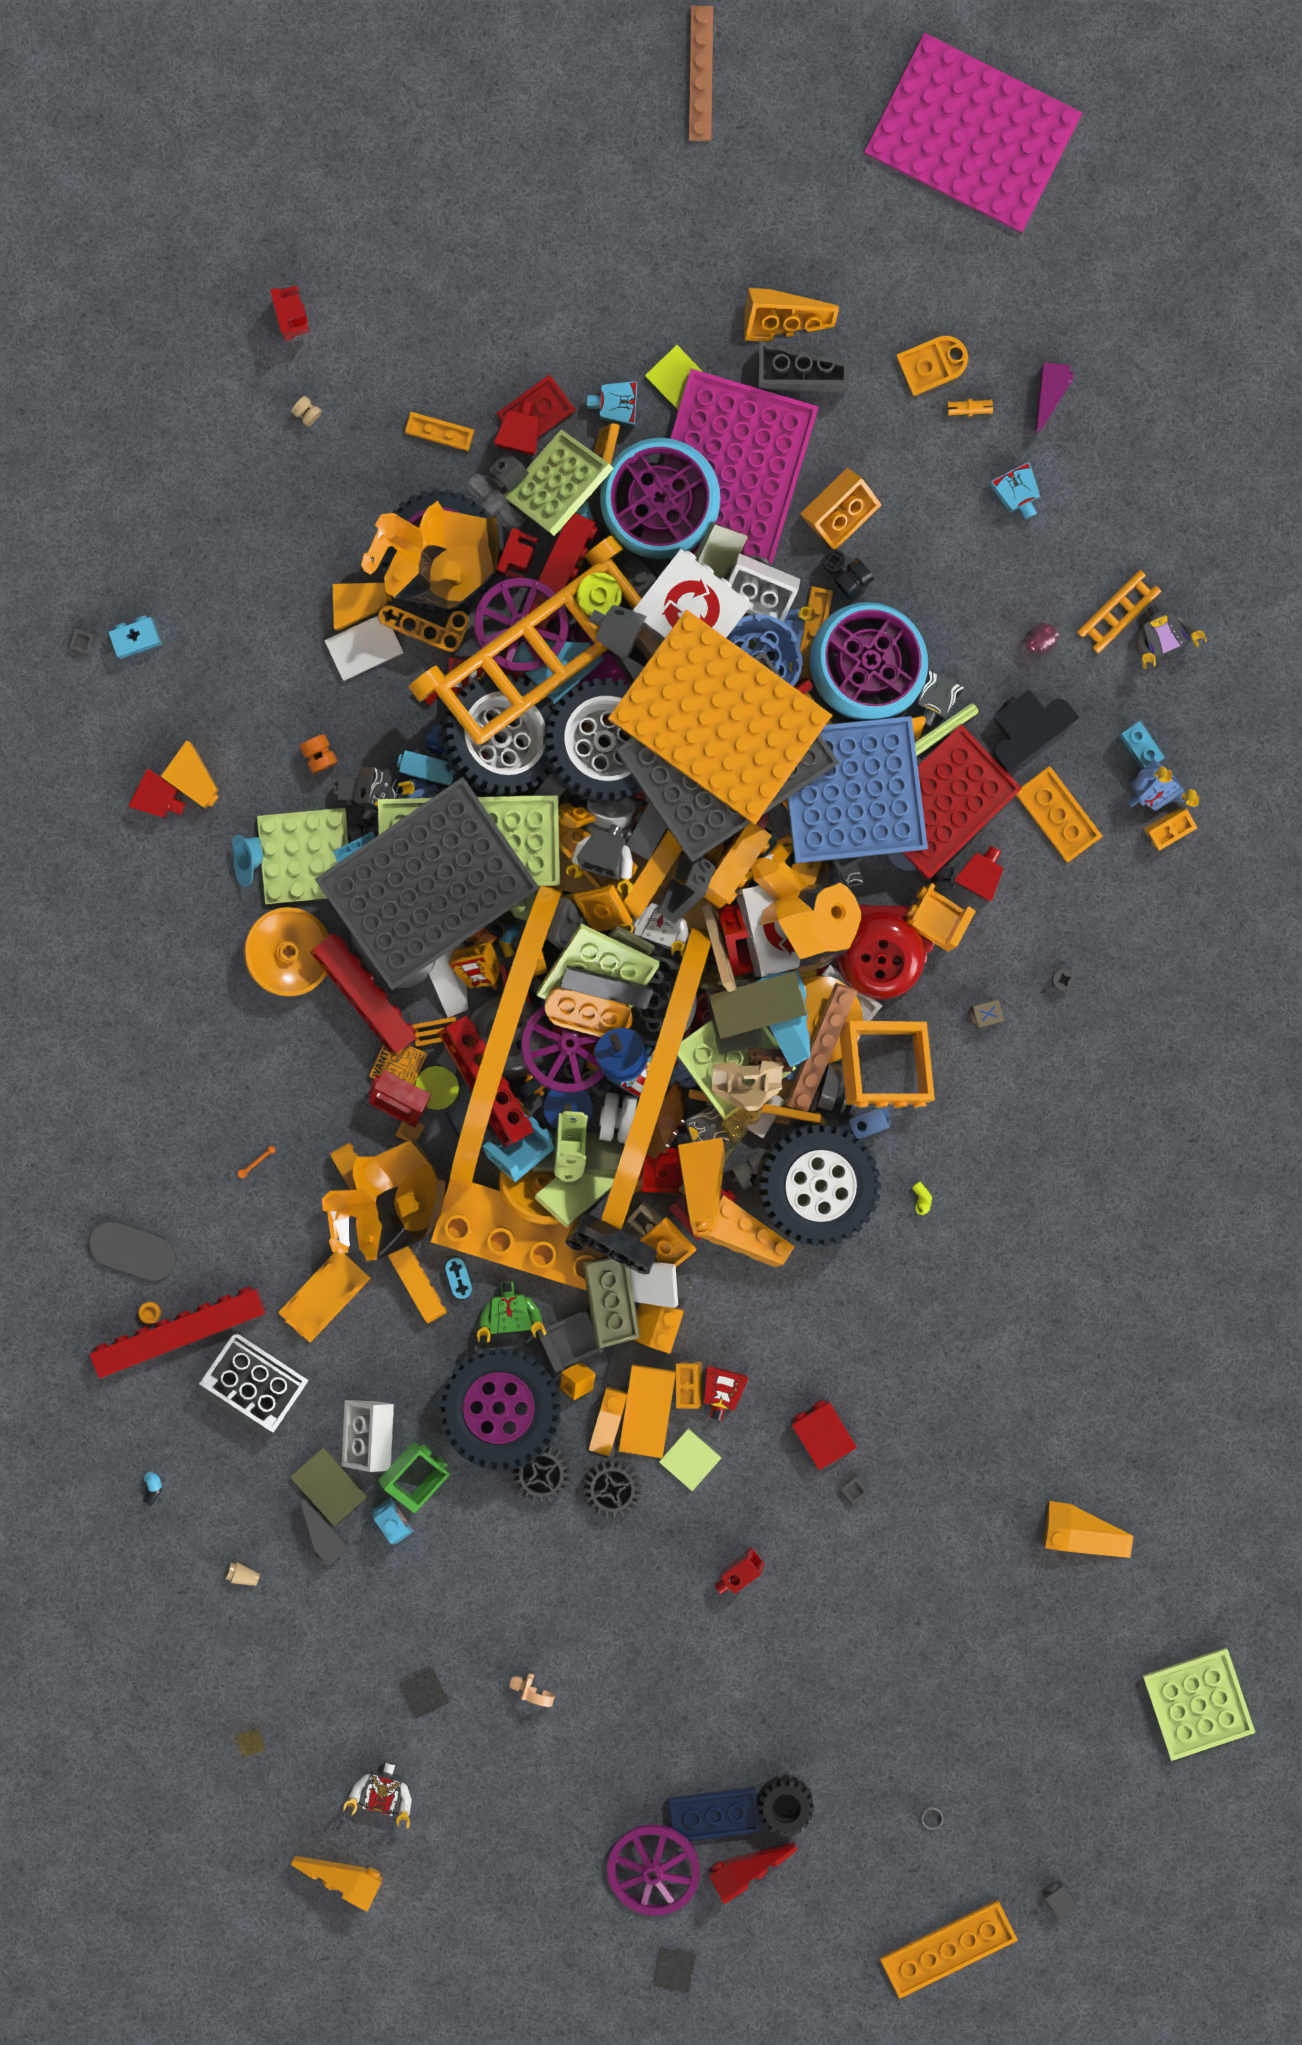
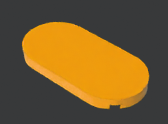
M561 986L552 989L545 999V1012L549 1020L560 1027L602 1037L613 1029H629L632 1024V1011L628 1004L561 988Z

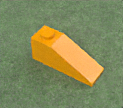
M606 1386L589 1451L610 1456L628 1392Z

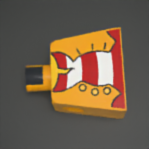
M490 942L454 950L448 965L468 988L472 989L483 986L487 993L497 989L498 984L496 982L501 968Z

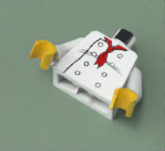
M651 903L650 906L645 908L638 920L632 916L631 925L622 927L632 934L634 932V935L647 942L670 949L671 955H674V952L679 950L681 951V957L684 956L689 932L683 916L674 924L657 912L659 905Z

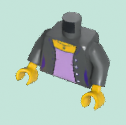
M1156 604L1145 609L1150 622L1141 626L1137 636L1136 649L1142 659V667L1146 669V662H1151L1153 666H1156L1155 658L1189 644L1191 639L1195 647H1199L1198 639H1203L1204 642L1207 640L1203 631H1198L1192 623L1180 615L1170 612L1162 616Z

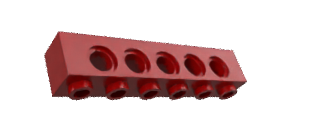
M466 1015L437 1033L470 1090L473 1092L486 1044L480 1039L474 1023ZM462 1038L467 1041L468 1046L463 1043ZM474 1058L478 1060L479 1066L475 1064ZM501 1076L488 1121L502 1145L506 1148L531 1134L534 1130L531 1121L520 1108V1102L509 1089V1083ZM496 1096L500 1098L501 1104L497 1102ZM507 1115L511 1117L512 1123L508 1121Z

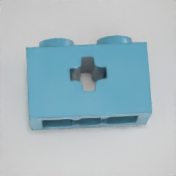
M141 616L134 619L135 623L127 626L126 623H121L113 627L114 630L110 631L109 635L118 658L122 659L162 645L154 620L151 617ZM133 631L140 634L137 636V641L129 638L133 636Z
M1141 721L1119 734V737L1141 770H1144L1153 759L1160 762L1165 758Z

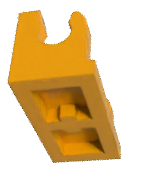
M1180 806L1143 829L1151 838L1152 845L1160 851L1197 829V826L1189 811Z
M681 1362L676 1364V1408L698 1409L702 1407V1362Z

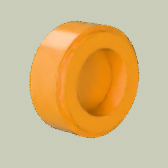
M146 1302L139 1308L138 1315L143 1323L153 1324L160 1319L161 1309L155 1302Z

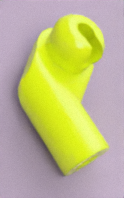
M919 1181L912 1186V1189L918 1195L915 1211L919 1215H924L930 1210L932 1196Z

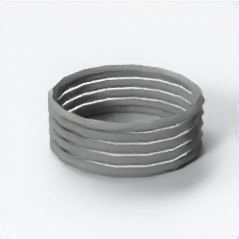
M934 1807L925 1809L921 1815L922 1824L929 1830L938 1829L943 1823L942 1813ZM936 1810L941 1814V1822L937 1827L932 1828L924 1824L923 1816L927 1811Z

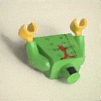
M513 1282L500 1283L501 1296H493L492 1300L486 1303L480 1315L477 1341L480 1342L482 1335L487 1336V1343H489L490 1334L531 1330L535 1338L537 1330H542L543 1335H546L540 1310L532 1299L525 1297L524 1293L515 1294Z

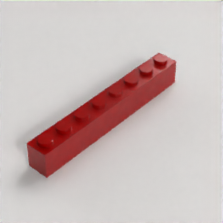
M576 512L570 517L562 528L538 580L539 582L557 593L567 586L570 580H575L579 571L576 566L579 560H584L588 552L586 545L589 539L593 541L598 528L595 527L597 522ZM538 591L529 613L548 600ZM556 613L545 618L534 628L550 632L551 630L548 629L551 620L555 622L558 614ZM522 638L519 639L517 647L524 642ZM510 645L507 647L504 653V659H506ZM500 667L505 675H513L512 680L522 677L527 682L529 679L524 672L510 671Z
M251 1286L238 1290L239 1295L232 1298L230 1294L218 1298L219 1303L210 1306L209 1302L197 1306L198 1311L191 1314L187 1310L177 1314V1319L169 1322L168 1318L156 1322L157 1327L150 1330L146 1326L136 1330V1335L128 1338L127 1334L115 1338L114 1344L107 1346L105 1342L95 1346V1351L90 1353V1357L99 1379L265 1314L266 1309L258 1289H251Z

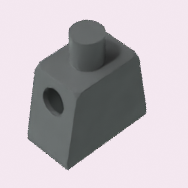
M612 605L606 615L594 610L589 622L600 627L596 635L597 641L625 660L631 653L647 616Z

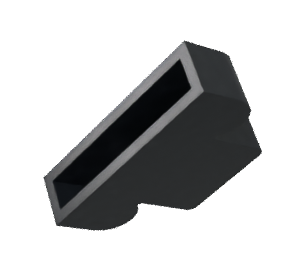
M1029 690L1017 699L1013 696L1003 704L1005 708L994 716V721L1008 738L995 745L993 750L994 756L1003 769L1009 773L1075 722L1079 716L1069 703L1061 698L1051 701L1045 710Z

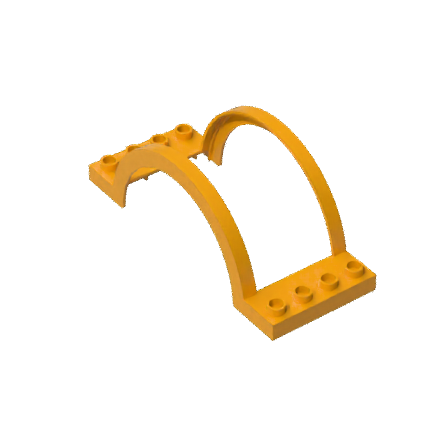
M559 848L560 885L540 886L528 917L474 1085L457 1145L441 1215L437 1220L431 1242L587 1291L583 1263L607 1257L606 1255L589 1246L581 1251L571 1249L566 1245L565 1241L572 1224L566 1228L561 1223L538 1224L530 1222L509 1208L502 1197L501 1191L472 1183L504 1066L563 890L576 894L577 892L596 889L584 874L579 879L574 878L576 874L575 869H573L572 875H567L566 868L573 865V862ZM631 851L632 861L638 866L631 881L633 885L648 860ZM680 854L647 907L651 903L660 904L667 883L671 879H674L682 886L685 885L686 880L675 878ZM628 888L619 896L622 902L628 894ZM704 896L683 915L687 928L691 930L601 1218L602 1221L619 1230L622 1229L643 1166L710 948L711 940L702 906L709 903L716 913L719 907Z

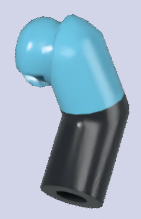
M147 1472L144 1475V1481L149 1491L143 1501L152 1506L162 1491V1484L157 1474Z

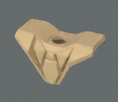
M762 1061V1064L757 1066H738L736 1062L713 1064L712 1092L742 1109L756 1111L782 1090L783 1063ZM742 1078L754 1079V1081L749 1085H745L742 1083Z

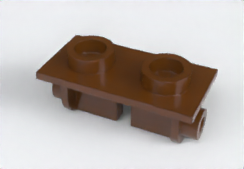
M749 1048L748 1066L760 1065L762 1061L782 1062L784 1066L782 1072H793V1067L789 1066L781 1049Z

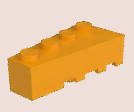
M752 823L738 831L733 836V841L725 849V854L715 865L717 870H714L704 897L719 908L726 903L730 905L737 896L735 890L737 887L741 888L748 879L746 874L748 871L752 872L751 867L757 861L759 854L763 855L769 848L770 844L767 842L772 835L759 825Z

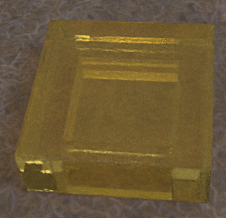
M259 1728L237 1735L243 1757L265 1751Z

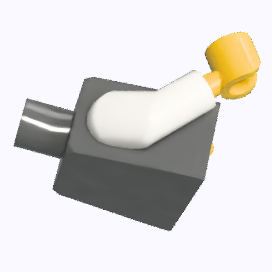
M611 824L608 832L595 830L591 836L577 843L572 857L573 865L566 868L567 875H572L573 869H575L576 874L574 878L576 879L582 876L583 870L619 880L621 877L622 881L617 886L618 891L622 892V886L626 883L628 885V893H631L633 885L629 878L632 877L633 861L630 848L626 846L625 839L620 837L623 829L618 825Z

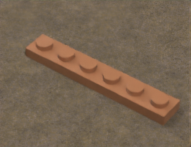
M691 6L689 141H711L713 6Z
M839 983L834 984L810 1042L811 1057L804 1060L800 1066L785 1102L787 1106L808 1112L858 992L855 988Z

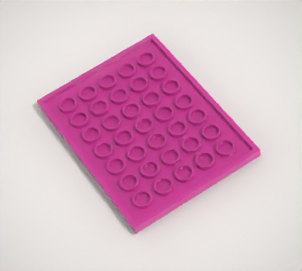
M924 33L864 154L1022 233L1082 112Z
M691 369L670 439L681 441L696 449L713 468L720 488V509L715 523L748 536L740 554L744 556L759 555L767 559L772 565L819 407ZM667 454L663 465L673 467L679 471L689 465L684 460ZM676 480L673 482L672 487L675 491H682L685 488V484L681 480ZM702 483L692 489L693 506L687 519L693 528L698 523L704 509L705 494ZM659 493L655 495L656 499L654 501L656 503L661 502L663 504L665 502V495H659ZM671 511L667 514L666 518L669 522L675 523L679 519V514ZM644 528L641 539L653 543L675 541L670 531L655 532ZM700 544L689 552L695 556Z

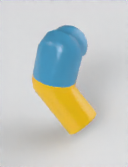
M511 925L506 934L499 938V944L505 958L515 955L511 945L513 938L519 933L515 925Z

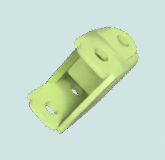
M564 1111L558 1115L554 1174L564 1182H574L580 1179L584 1173L588 1115H584L582 1112Z

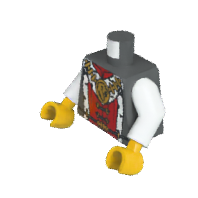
M384 1761L381 1772L373 1770L371 1774H365L354 1784L348 1798L349 1801L343 1806V1812L347 1806H351L353 1808L352 1816L358 1807L397 1817L396 1823L398 1828L399 1822L405 1820L407 1821L406 1829L409 1828L410 1820L408 1816L410 1815L412 1799L407 1785L402 1783L403 1778L394 1775L397 1764L391 1761Z

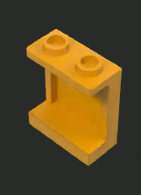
M930 883L926 887L922 886L917 892L916 898L918 899L916 903L912 904L906 913L908 916L907 923L914 927L918 933L949 952L958 946L976 911L969 906L965 909L957 906L933 890L935 885Z

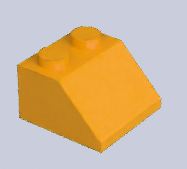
M639 1303L636 1317L640 1338L633 1340L670 1354L684 1309Z

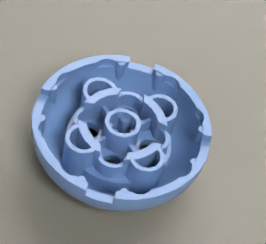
M755 614L742 617L726 638L752 657L759 655L763 651L765 653L772 651L774 656L773 660H771L772 664L783 680L794 687L802 669V655L795 633L783 621L769 615ZM750 639L756 643L754 649L748 648ZM791 662H793V664H792V670H793V672H791L790 669H789V666H790V663H791Z

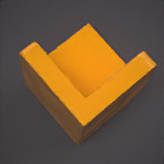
M579 1362L561 1372L559 1389L573 1400H576L594 1389L596 1373L582 1362Z

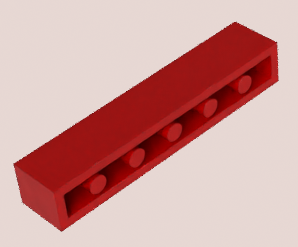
M333 933L313 948L310 952L389 1053L395 1056L417 1038L415 1029L410 1023H405L401 1018V1011L395 1005L392 1006L389 1003L386 992L382 988L378 989L373 983L374 978L370 972L364 971L359 965L361 964L360 960L354 953L350 954L346 949L347 944L343 938Z

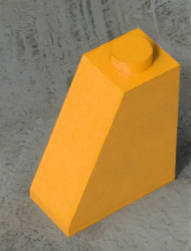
M385 583L333 584L334 629L340 631L379 612L384 606H388V602H392V595L386 593Z
M186 741L161 777L206 809L208 806L213 807L219 799L217 795L219 789L194 745Z

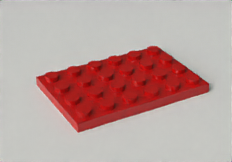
M962 724L918 765L928 849L902 853L927 880L1022 789Z

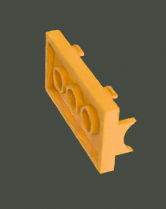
M334 1252L278 1313L300 1336H303L311 1343L371 1277L345 1253Z

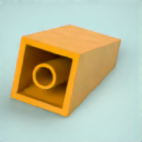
M722 1138L678 1145L693 1234L707 1235L711 1231L716 1230L726 1156Z

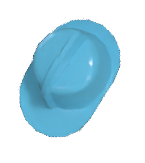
M235 835L232 846L236 878L240 885L248 887L253 880V870L263 861L261 841L258 837L244 839L241 835Z

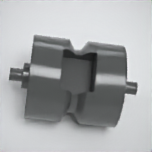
M758 1151L748 1156L746 1162L741 1160L731 1165L735 1173L731 1181L732 1183L740 1182L744 1191L755 1185L757 1174H760L761 1169L758 1167L760 1162H764V1159H762Z

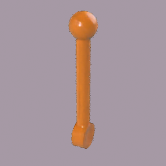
M272 1145L268 1146L267 1151L247 1168L239 1170L238 1176L245 1178L247 1172L269 1154L275 1152V1147Z

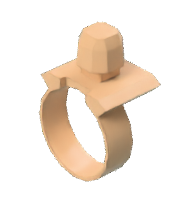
M529 1673L526 1681L522 1677H512L510 1687L516 1691L523 1690L521 1694L522 1700L546 1707L553 1705L554 1694L543 1690V1694L539 1695L536 1694L537 1688L531 1687L534 1678L533 1674Z

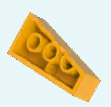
M721 1196L719 1200L716 1230L711 1231L707 1235L693 1234L699 1238L707 1239L714 1244L730 1248L734 1252L745 1254L772 1267L784 1265L795 1247L725 1196Z

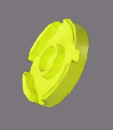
M596 572L588 575L581 581L577 589L579 607L590 616L594 610L606 615L612 605L619 606L621 602L622 591L617 581L606 573Z
M428 1067L416 1079L415 1086L431 1094L427 1104L429 1109L439 1110L447 1108L454 1103L458 1096V1079L454 1073L445 1067Z

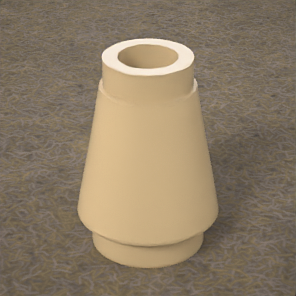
M238 1562L236 1564L230 1563L225 1579L233 1584L256 1586L260 1573Z

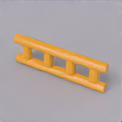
M1141 570L1077 631L1081 638L1088 634L1096 642L1092 649L1097 654L1161 593V590L1156 585L1150 590L1141 581L1146 576ZM1134 587L1144 596L1135 606L1126 597ZM1118 603L1128 611L1120 621L1110 613ZM1103 618L1112 626L1104 636L1094 628Z

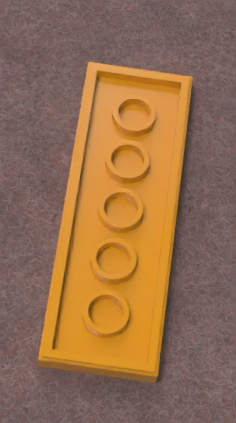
M996 1900L879 1959L898 1998L901 1999L1018 1941L999 1901Z

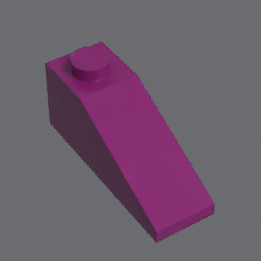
M1043 363L1041 366L1035 432L1039 433L1066 392L1068 385H1072L1073 372H1070V365Z

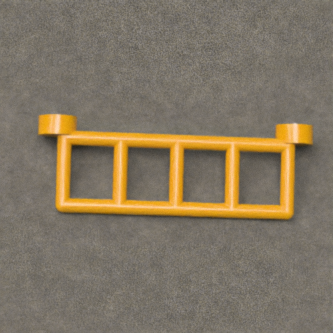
M613 535L607 537L585 555V558L592 566L590 569L447 675H444L436 665L418 677L408 688L419 702L436 691L476 744H483L609 650L597 641L596 635L599 627L589 622L591 616L579 607L575 596L581 581L585 577L596 572L606 573L617 581L622 591V596L631 608L635 609L641 601V597L612 561L624 550ZM564 604L594 642L592 646L565 666H563L534 628V626ZM522 635L553 673V675L523 697L492 658ZM480 666L483 667L511 704L509 708L482 728L479 727L451 690L453 686Z

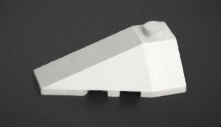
M464 941L438 958L432 971L429 973L448 1018L468 1010L467 985L448 965L454 950L464 948Z

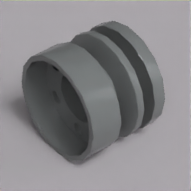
M829 1063L822 1081L817 1107L831 1111L835 1102H839V1113L843 1114L846 1107L843 1066ZM860 1070L862 1094H864L866 1072ZM849 1105L848 1115L854 1117L858 1107L856 1105Z

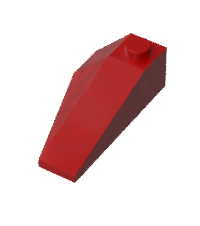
M791 1842L730 1858L724 1862L722 1860L715 1862L710 1867L709 1877L722 1902L726 1904L749 1888L748 1884L752 1879L760 1880L765 1876L769 1866H772V1868L778 1866L798 1851L797 1844Z

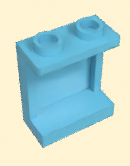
M532 1116L528 1118L531 1121L534 1132L514 1144L504 1148L501 1141L494 1145L488 1140L482 1145L487 1158L514 1182L519 1180L555 1149L552 1142V1134L546 1128L542 1130Z

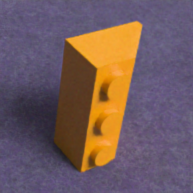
M847 467L800 515L831 549H837L881 506V503L864 480Z

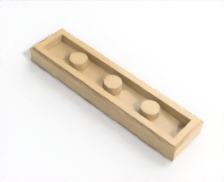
M708 903L702 906L722 984L728 992L736 990L737 987L717 913L711 904Z

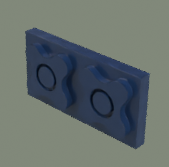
M756 1787L668 1798L671 1826L689 1841L761 1832Z

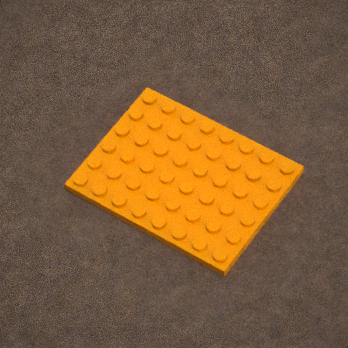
M686 609L611 713L608 720L755 825L832 717V714Z

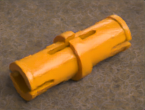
M967 399V401L961 402L948 401L947 408H957L948 409V416L968 414L969 417L973 416V414H993V407H983L992 406L993 401L992 399L980 401Z

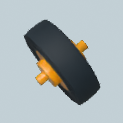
M548 1068L541 1071L546 1077L550 1072ZM527 1074V1079L524 1080L525 1084L516 1090L518 1096L523 1100L532 1093L534 1095L537 1093L540 1096L543 1095L542 1089L545 1086L536 1081L532 1075Z

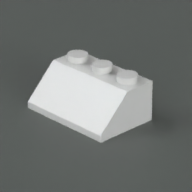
M740 553L727 580L732 585L731 588L737 593L742 592L749 598V602L752 605L746 613L751 615H769L783 622L800 585L799 578Z
M345 1400L341 1466L367 1472L387 1471L390 1468L394 1404Z

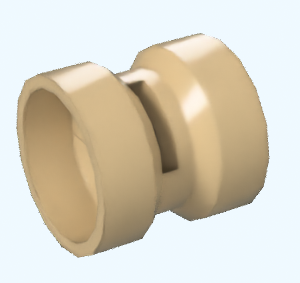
M303 396L294 405L291 413L296 417H300L303 424L309 427L321 415L322 410L317 406H313L311 400Z

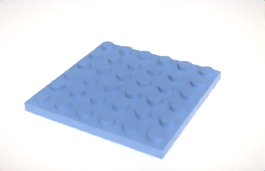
M912 716L825 725L820 735L839 761V764L787 798L794 863L927 850Z

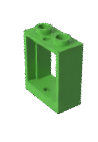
M415 1441L410 1444L378 1480L386 1492L413 1513L418 1511L450 1475L446 1468L448 1464L440 1456L435 1458L431 1455L432 1451L425 1444L420 1446ZM420 1455L433 1465L435 1469L410 1494L395 1481Z

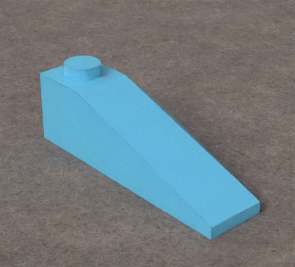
M791 972L769 974L764 978L758 980L757 982L777 977L780 975L788 974ZM797 973L799 986L806 1008V989L799 973ZM807 1009L806 1016L769 1026L790 1067L811 1057L809 1031L807 1030Z

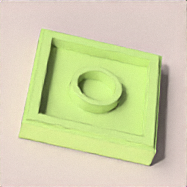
M688 1428L661 1458L659 1463L693 1491L718 1463L721 1456Z

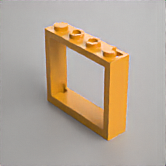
M848 1021L844 1023L840 1033V1046L846 1105H856V1107L865 1108L868 1107V1104H874L875 1108L888 1107V1104H894V1108L907 1107V1104H913L914 1108L926 1107V1103L935 1100L927 1022ZM857 1035H913L919 1094H862Z

